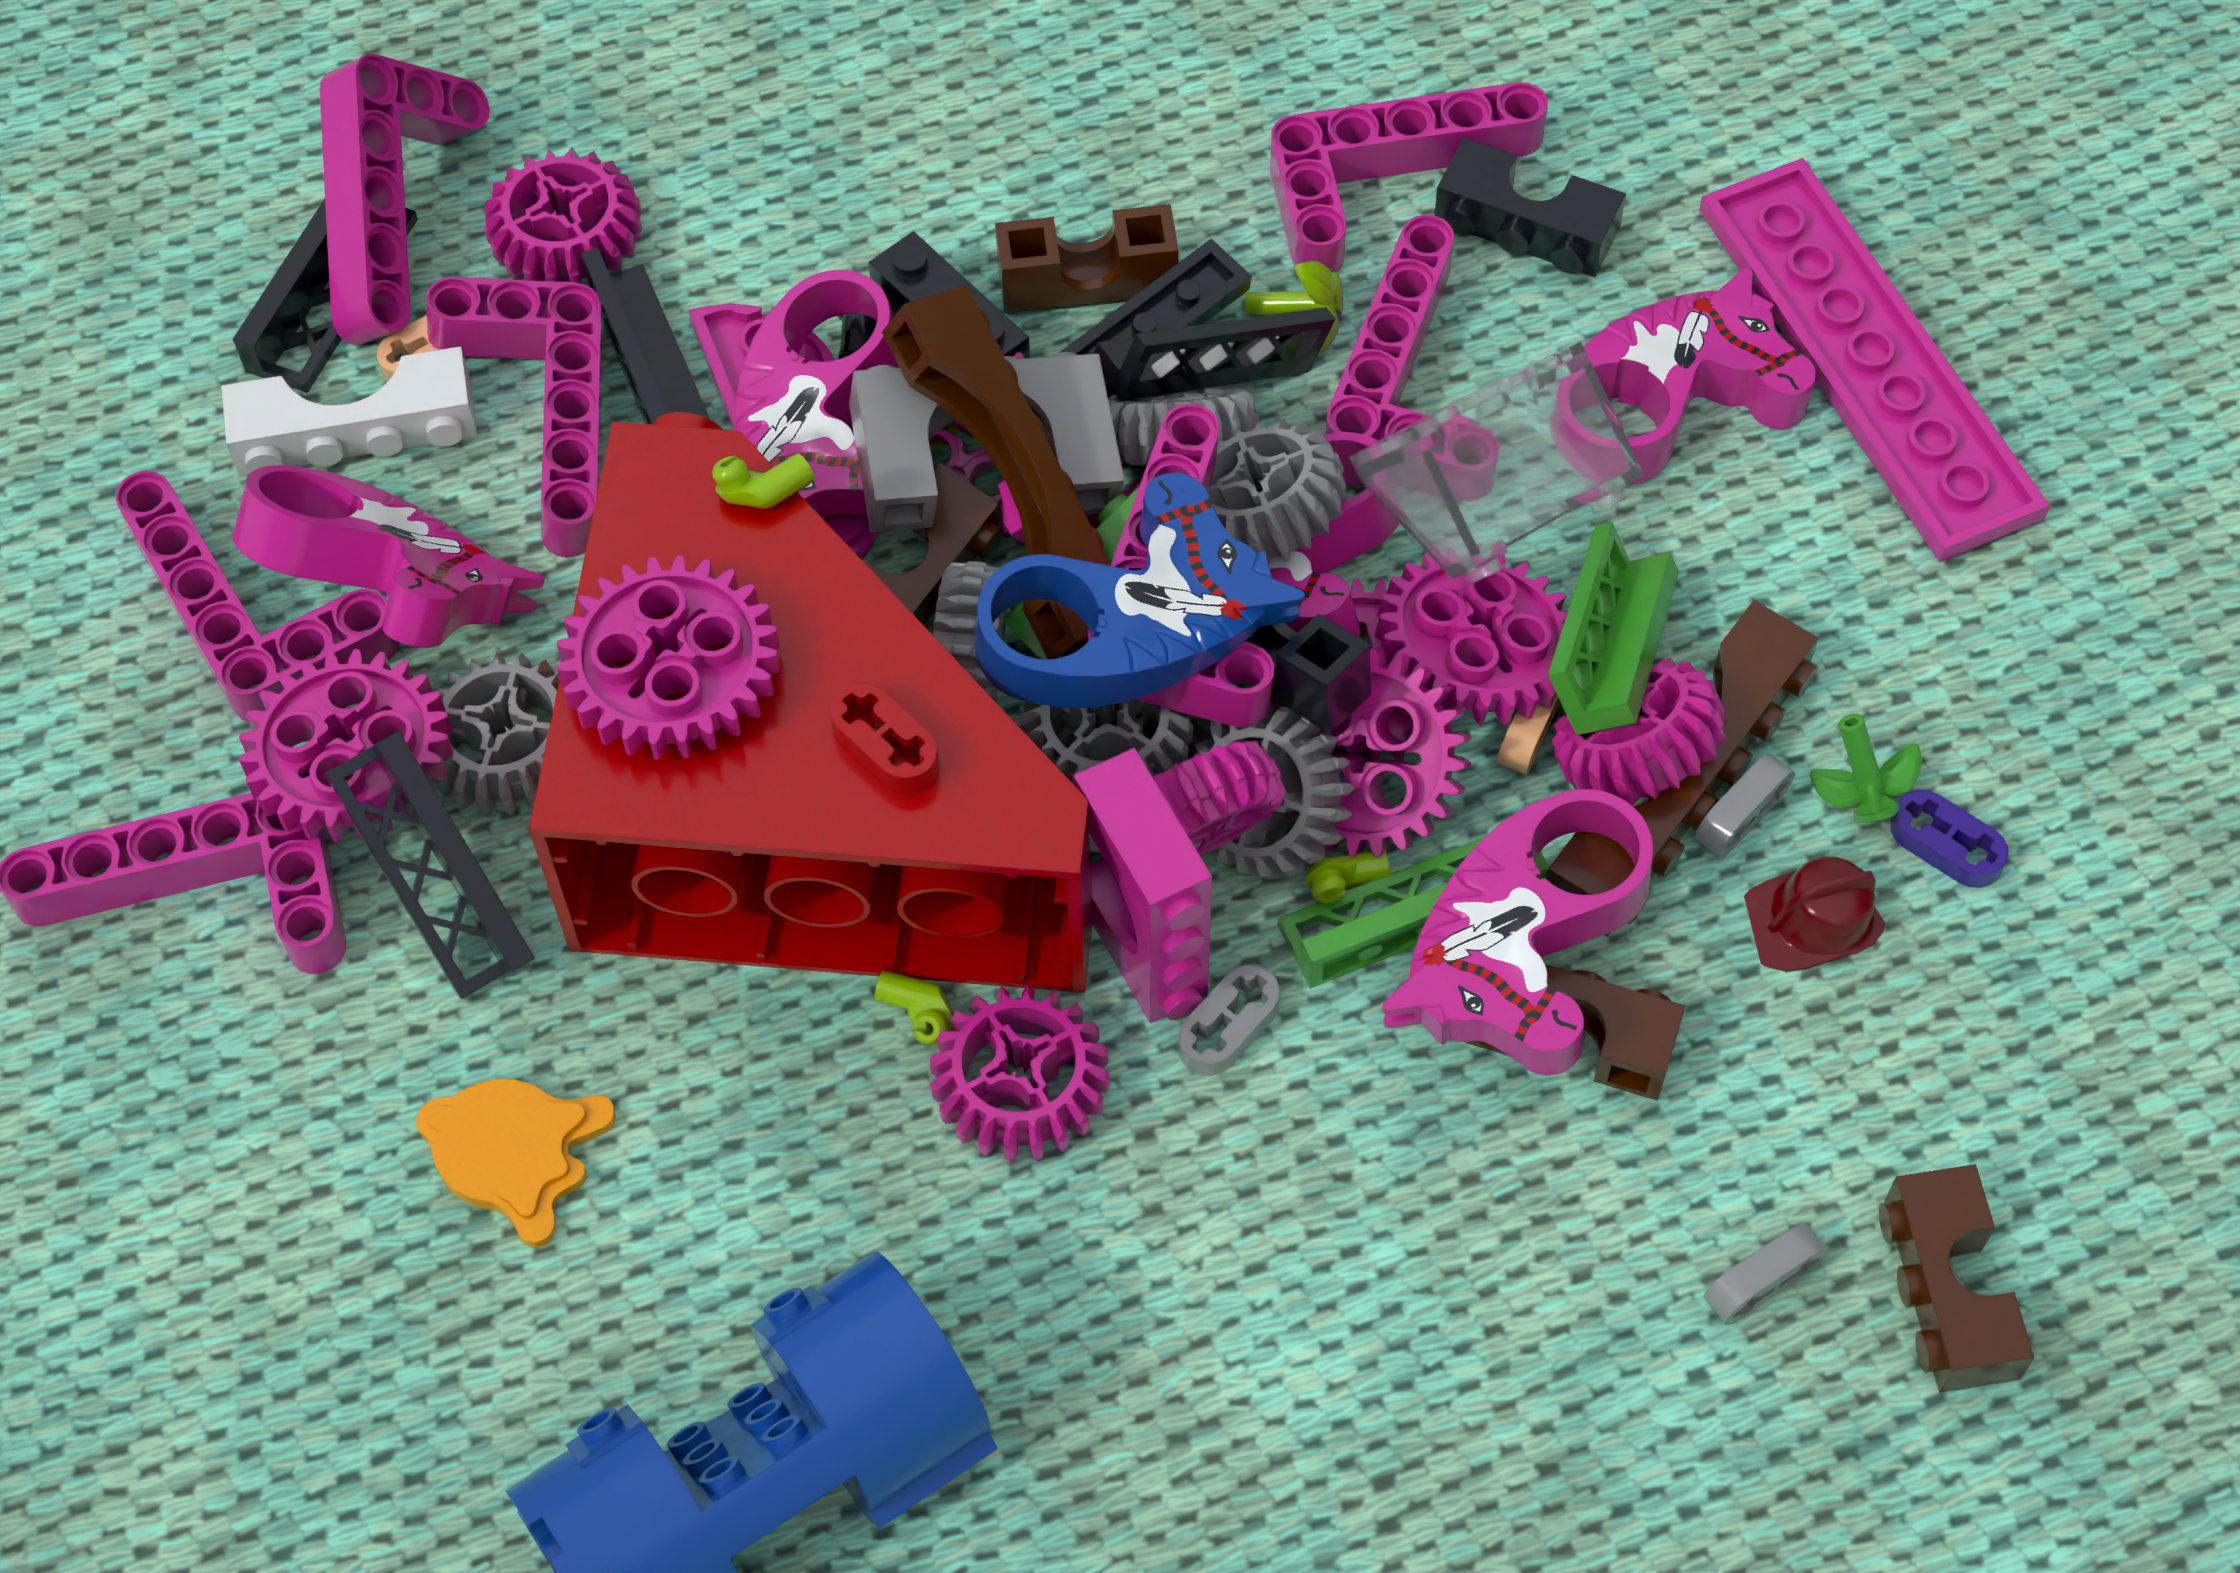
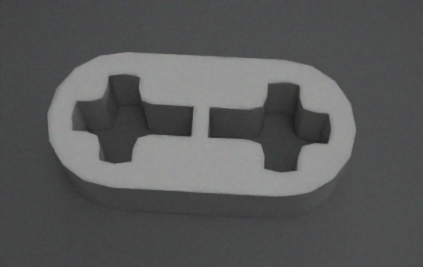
M1766 753L1708 812L1694 835V840L1719 859L1725 858L1784 796L1792 784L1795 772L1771 754Z
M1247 964L1236 967L1219 982L1185 1019L1179 1032L1178 1051L1181 1061L1189 1070L1199 1075L1213 1076L1223 1073L1235 1063L1273 1021L1278 1012L1280 987L1275 976L1269 970L1258 965ZM1256 987L1262 989V1006L1250 1002L1238 1015L1233 1013L1238 1006L1239 988L1247 993L1253 991ZM1221 1025L1226 1027L1220 1035V1052L1212 1048L1206 1049L1202 1054L1196 1051L1197 1034L1204 1038H1209Z
M1806 1223L1796 1225L1720 1276L1706 1290L1704 1299L1725 1325H1731L1815 1269L1828 1254V1249Z

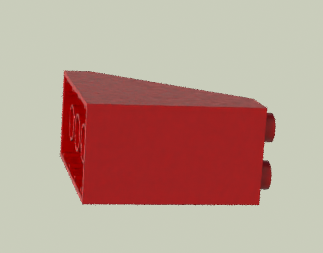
M686 412L662 415L653 424L612 422L572 616L583 617L578 603L580 595L590 596L597 600L602 597L597 581L599 578L603 577L616 586L623 583L622 566L628 564L639 576L647 573L649 557L655 556L661 570L664 571L671 570L677 555H683L686 569L694 572L704 559H708L711 561L714 579L731 568L735 571L738 589L753 584L756 589L758 604H768L772 626H776L780 648L776 650L779 657L780 672L770 674L774 688L773 696H757L761 715L758 718L748 717L741 713L737 715L741 734L738 737L720 728L715 731L717 749L710 750L699 738L691 741L689 758H683L676 743L667 744L660 760H654L650 743L643 742L632 756L626 755L622 734L606 746L602 744L597 726L585 730L581 726L577 709H569L563 691L564 687H562L559 679L529 832L569 951L880 976L882 971L886 970L928 981L989 986L1002 985L1003 987L1026 988L1029 984L1033 989L1085 993L1093 928L1089 806L1086 797L798 492L774 507L767 509L729 504L715 491L717 483L712 477V470L715 464L723 458L737 456L746 462L749 471L766 473L774 468L741 431L723 430L717 423L704 416ZM660 614L652 619H664L672 614ZM714 645L706 650L718 651L727 645ZM619 662L610 668H622L631 662ZM865 682L874 684L883 689L931 733L936 740L940 769L937 779L929 788L920 793L910 795L895 793L884 786L839 744L833 734L829 710L831 700L839 689L851 683ZM675 693L664 700H678L687 694ZM856 710L849 713L850 724L861 719L877 731L874 724L873 710L865 715L859 714ZM892 745L895 752L896 767L904 762H908L914 767L920 764L919 752L912 757H907Z

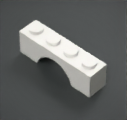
M461 346L401 356L393 376L380 390L365 399L344 405H322L308 401L297 395L287 385L282 376L221 385L226 445L239 476L271 465L301 466L313 464L326 467L337 464L343 458L367 454L380 457L392 456L403 448L428 444L447 447L457 444L461 439L478 436L471 379Z

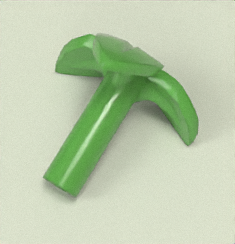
M1859 714L1844 716L1839 721L1838 726L1853 773L1835 769H1814L1810 772L1811 782L1817 794L1837 808L1845 809L1859 805L1853 815L1857 823H1872L1893 817L1900 810V805L1895 800L1886 796L1901 795L1911 790L1921 769L1922 755L1920 747L1917 743H1912L1884 762L1879 769L1863 716Z

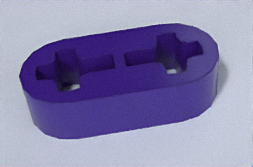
M1929 790L1907 792L1899 799L1900 810L1891 818L1890 828L1895 841L1903 848L1953 880L1968 887L1982 888L1993 884L1999 879L2009 855L2008 845L2004 837L1995 829L1941 795ZM1923 812L1933 818L1931 825H1925L1921 830L1915 829L1910 825L1912 817L1917 818ZM1977 847H1980L1988 852L1985 860L1979 861L1976 866L1965 860L1968 852H1973Z

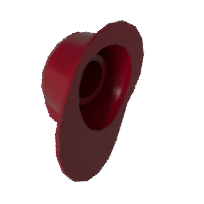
M1819 857L1803 864L1796 871L1766 880L1748 890L1744 895L1760 963L1765 967L1785 972L1799 971L1845 956L1854 955L1872 947L1884 932L1885 921L1875 907L1876 897L1874 889L1876 880L1872 871L1864 872L1852 862L1838 857Z

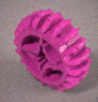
M572 147L565 156L556 157L548 148L545 159L536 162L526 156L524 169L518 170L507 167L506 182L493 183L492 199L485 201L486 226L484 230L487 241L491 244L495 260L498 261L499 266H506V270L513 280L524 277L525 280L544 281L545 279L546 281H570L582 284L581 279L586 278L581 252L598 247L607 270L616 273L621 270V257H634L635 241L641 239L642 225L640 215L642 210L639 198L635 196L633 184L629 180L628 175L620 174L613 160L601 163L595 151L581 159Z
M1671 658L1663 659L1657 665L1652 666L1636 724L1576 735L1565 713V716L1554 724L1557 733L1552 739L1555 747L1554 753L1566 781L1571 783L1575 790L1594 789L1608 792L1624 799L1630 805H1634L1640 797L1647 795L1656 800L1660 791L1669 787L1680 789L1679 781L1687 776L1700 775V763L1712 761L1717 757L1715 747L1726 740L1723 727L1727 724L1723 714L1725 709L1713 683L1707 680L1703 671H1695L1690 662L1676 665Z
M1251 741L1233 742L1226 747L1217 746L1201 755L1197 753L1191 759L1182 763H1175L1171 769L1156 774L1153 778L1200 857L1212 850L1220 849L1222 845L1232 840L1239 839L1240 835L1256 827V824L1271 817L1274 810L1278 809L1282 804L1286 793L1280 780L1282 775L1274 759L1269 758L1263 745Z
M1029 984L1022 992V999H1010V993L1001 985L997 991V1003L989 1005L986 1000L976 994L972 1001L973 1016L955 1010L954 1015L951 1017L952 1029L954 1031H940L936 1039L937 1048L941 1053L933 1054L930 1058L931 1074L936 1077L930 1086L932 1098L936 1102H943L939 1106L940 1118L945 1125L957 1123L955 1127L956 1137L962 1144L977 1137L979 1134L978 1149L986 1157L995 1149L997 1142L1004 1144L1005 1159L1010 1163L1018 1156V1146L1030 1145L1031 1156L1039 1162L1044 1156V1141L1050 1140L1057 1149L1065 1152V1149L1069 1146L1066 1128L1073 1133L1082 1136L1086 1135L1090 1129L1087 1115L1100 1116L1104 1108V1099L1100 1093L1107 1092L1109 1089L1110 1073L1104 1069L1109 1063L1107 1047L1104 1044H1097L1100 1039L1099 1029L1095 1022L1082 1023L1083 1010L1079 1007L1078 1003L1060 1011L1061 998L1055 990L1043 1002L1035 1000V990ZM1017 1034H1030L1039 1037L1035 1039H1025L1018 1036ZM990 1044L993 1051V1061L980 1069V1077L967 1083L965 1077L970 1063L982 1048ZM1008 1059L1014 1068L1023 1067L1024 1074L1028 1068L1031 1069L1032 1086L1026 1076L1016 1077V1070L1012 1076L1009 1075ZM1072 1062L1075 1070L1071 1081L1066 1089L1050 1102L1046 1084L1059 1075L1060 1067ZM1005 1105H1015L1024 1111H1006L998 1108Z

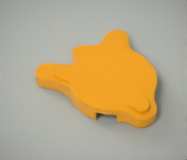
M492 1079L477 1083L451 1097L430 1100L420 1109L416 1125L421 1137L431 1147L434 1164L445 1186L457 1198L477 1208L494 1210L504 1215L514 1225L521 1241L525 1245L539 1248L552 1241L555 1235V1204L562 1197L580 1188L587 1179L584 1164L571 1156L570 1150L579 1143L593 1139L611 1130L616 1120V1114L610 1099L602 1095L564 1100L547 1094L533 1084L515 1079Z

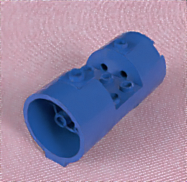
M873 1251L817 1289L811 1285L803 1291L801 1288L789 1289L773 1298L764 1307L765 1315L750 1325L753 1328V1335L760 1353L775 1380L766 1386L764 1383L759 1382L742 1389L729 1400L727 1404L729 1410L707 1425L704 1422H696L684 1427L670 1438L667 1443L669 1449L664 1452L644 1422L628 1404L618 1411L615 1408H607L592 1415L579 1426L577 1430L579 1436L565 1444L568 1449L566 1452L505 1491L513 1505L518 1509L519 1516L554 1573H738L730 1558L841 1484L850 1493L859 1510L879 1529L998 1449L989 1433L990 1422L988 1415L964 1366L923 1302L899 1271L882 1254Z

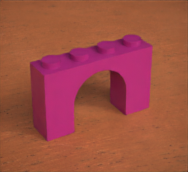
M1132 748L1075 774L1074 786L1088 800L1089 833L1104 857V860L1091 865L1093 926L1151 1024L1165 1016L1169 1020H1179L1190 1015L1203 1001V998L1208 995L1212 875L1135 748Z

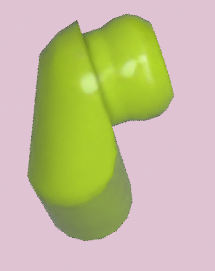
M799 453L791 456L766 473L749 471L746 462L737 456L721 459L712 470V477L717 483L715 491L724 501L729 504L761 509L774 507L815 481L810 465Z
M1386 850L1379 857H1375L1372 851L1357 853L1354 857L1349 855L1325 857L1320 863H1312L1309 866L1306 874V884L1311 888L1312 895L1317 901L1325 904L1337 902L1345 895V888L1361 886L1381 877L1391 876Z
M886 970L882 971L875 988V1001L906 1009L914 1027V1030H912L914 1037L920 1043L937 1046L936 1039L940 1031H954L951 1023V1017L954 1014L943 989L939 985Z

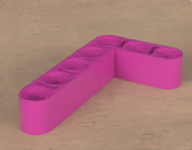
M366 54L325 74L320 83L331 318L337 334L345 342L354 346L364 345L400 331L406 327L410 320L411 305L401 136L434 145H443L485 126L490 113L488 99L476 83L468 79L378 54Z
M1516 82L1294 114L1281 118L1271 130L1270 175L1294 266L1303 262L1316 261L1324 264L1331 272L1340 271L1344 263L1346 219L1336 185L1338 183L1448 168L1463 137L1508 152L1517 157L1533 154L1540 148L1544 137L1548 110V98L1544 91L1536 85L1527 82Z
M1421 215L1409 220L1401 231L1329 406L1326 434L1354 432L1373 437L1388 449L1398 487L1456 504L1473 505L1486 499L1492 491L1498 451L1495 441L1487 433L1478 429L1398 406L1448 281L1454 241L1452 227L1446 220L1438 216Z
M447 277L434 282L426 295L427 335L429 342L434 348L442 350L461 346L463 355L471 357L545 360L541 538L547 550L556 556L570 558L581 555L586 551L598 485L601 302L597 293L587 285L575 282ZM565 467H573L576 469H567ZM563 517H572V518H576V519L566 520V519H561V518H563Z
M1183 404L1176 406L1167 413L1162 422L1111 566L1128 570H1141L1145 568L1148 548L1140 536L1139 527L1145 491L1153 478L1166 473L1180 472L1198 480L1208 492L1215 472L1219 436V422L1217 417L1208 408L1199 404ZM1090 630L1088 631V641L1092 638ZM1244 642L1226 657L1203 671L1166 689L1135 700L1230 726H1252L1264 719L1269 711L1274 663L1271 656L1263 648ZM1245 682L1254 687L1247 689L1238 688L1232 685V683Z
M140 471L125 478L118 486L115 496L116 502L134 541L233 711L241 720L249 723L246 717L248 711H266L259 695L262 690L277 694L283 691L278 677L279 674L285 673L295 680L303 677L301 661L308 657L318 655L308 660L318 670L325 668L327 652L332 651L337 657L339 664H347L353 650L359 649L364 663L370 665L379 652H385L387 659L390 660L399 649L400 642L388 637L382 629L388 607L387 600L380 593L367 589L349 592L261 637L168 480L162 474L154 471ZM373 627L371 630L361 632L366 628ZM262 683L256 688L248 689L253 685Z
M251 793L21 848L10 853L0 864V891L15 915L23 923L31 926H47L265 872L275 929L292 964L297 969L309 974L324 973L340 963L346 952V936L324 827L320 829L312 840L307 839L301 823L288 831L282 830L283 826L278 815L274 814L267 817L258 798H253ZM237 837L229 844L218 846L225 839ZM173 852L168 858L155 861L159 856ZM108 868L101 875L91 877L96 871ZM312 875V877H310L306 882L302 884L291 885L296 879L302 876ZM43 884L37 890L26 893L33 886ZM323 930L317 938L310 941H301L306 934L312 931Z

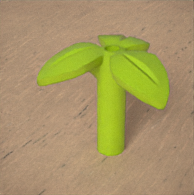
M1303 262L1294 266L1296 274L1306 291L1246 293L1244 307L1247 315H1274L1327 307L1336 320L1318 357L1328 349L1338 333L1339 322L1336 313L1342 314L1343 287L1337 271L1331 272L1329 268L1320 262Z

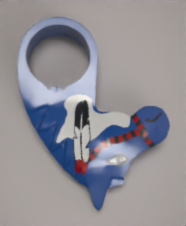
M1180 472L1166 473L1153 478L1145 491L1139 527L1140 536L1148 548L1144 569L1128 570L1049 554L1024 556L1006 563L989 577L980 593L974 638L975 656L985 677L997 689L1010 697L1029 703L1058 708L1101 707L1135 700L1166 689L1203 671L1226 657L1244 643L1258 627L1296 620L1301 611L1297 605L1303 602L1305 594L1298 588L1272 579L1266 552H1255L1247 544L1234 539L1225 530L1215 512L1206 488L1198 480ZM1028 600H1049L1063 604L1075 611L1088 626L1092 638L1085 646L1071 655L1057 659H1036L1020 654L1010 648L1000 638L993 623L1002 612L1017 603Z

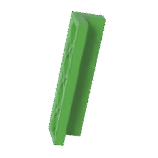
M1613 522L1597 525L1594 528L1548 673V677L1576 735L1637 723L1679 574L1671 552L1630 561Z
M1485 837L1391 873V876L1381 877L1348 890L1337 902L1329 904L1318 902L1278 918L1277 925L1309 988H1314L1416 947L1422 928L1433 906L1447 885L1445 883L1416 895L1421 881L1434 875L1450 879L1457 870L1455 867L1460 866L1473 848ZM1540 851L1535 859V864L1541 875L1536 876L1539 880L1546 879L1549 868L1547 861ZM1410 885L1407 894L1396 891ZM1380 898L1394 903L1358 918L1361 908L1366 902ZM1352 908L1349 917L1338 914ZM1318 921L1336 926L1304 940L1298 929Z

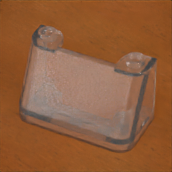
M1581 341L1517 369L1348 457L1359 480L1450 578L1463 575L1467 584L1477 582L1502 569L1498 558L1508 552V546L1570 511L1589 504L1594 514L1627 498L1623 487L1645 476Z

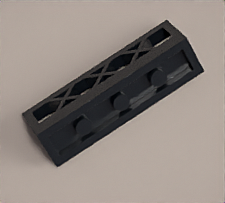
M325 199L233 338L245 372L262 378L282 376L289 387L305 393L309 392L342 340L337 334L332 321L309 329L305 319L312 307L330 302V288L324 289L329 282ZM405 208L408 236L418 221L416 211ZM302 326L303 331L296 333L299 327ZM321 339V341L316 347L314 341ZM308 343L312 355L300 373L276 365L284 351Z
M1211 238L1059 353L1093 354L1098 342L1131 338L1139 333L1203 325L1250 290L1252 276ZM1104 379L1107 397H1109L1114 391Z
M598 247L581 252L588 287L597 293L601 302V321L644 423L653 424L658 417L674 412L693 413L710 419L644 265L641 264L609 275Z
M1327 307L1139 333L1131 338L1098 342L1093 354L1099 353L1103 377L1120 401L1134 400L1308 373L1311 371L1336 318Z
M400 731L381 740L369 749L324 774L460 999L465 998L506 972H514L535 959ZM377 759L391 782L385 809L358 802L344 778ZM397 793L410 815L393 811ZM365 812L382 816L378 834ZM391 819L417 825L425 838L419 865L392 859L384 845ZM431 850L444 872L427 867ZM399 869L416 873L412 890ZM425 875L450 881L459 896L452 921L426 915L419 904L418 899ZM465 907L478 928L461 924ZM433 925L450 929L446 946ZM459 931L484 937L498 960L465 980L452 958Z

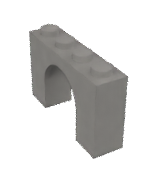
M1061 352L1050 357L1027 359L1004 356L1013 365L1017 373L1018 385L1033 414L1043 423L1047 441L1061 469L1071 478L1075 489V496L1084 514H1100L1110 501L1121 494L1125 480L1099 353L1077 355L1072 352ZM877 365L867 370L854 371L849 408L870 532L932 528L938 500V490L929 441L940 429L956 421V419L937 403L910 388L900 368L890 365Z

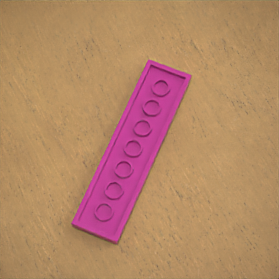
M1804 158L1702 196L1699 212L1740 271L1745 268L1752 270L1753 291L1758 296L1774 304L1772 311L1773 320L1790 345L1812 362L1815 368L1816 383L1939 562L2045 519L2050 507L2047 500Z

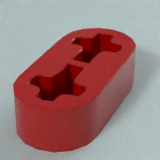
M858 682L848 684L839 689L833 696L829 710L834 737L845 750L884 786L895 793L910 795L920 793L934 783L940 769L936 740L925 727L883 689L871 683ZM856 710L859 714L865 715L873 710L874 724L877 731L861 719L850 724L849 713ZM892 745L907 757H912L919 752L920 764L914 767L912 764L904 762L896 767L895 752Z

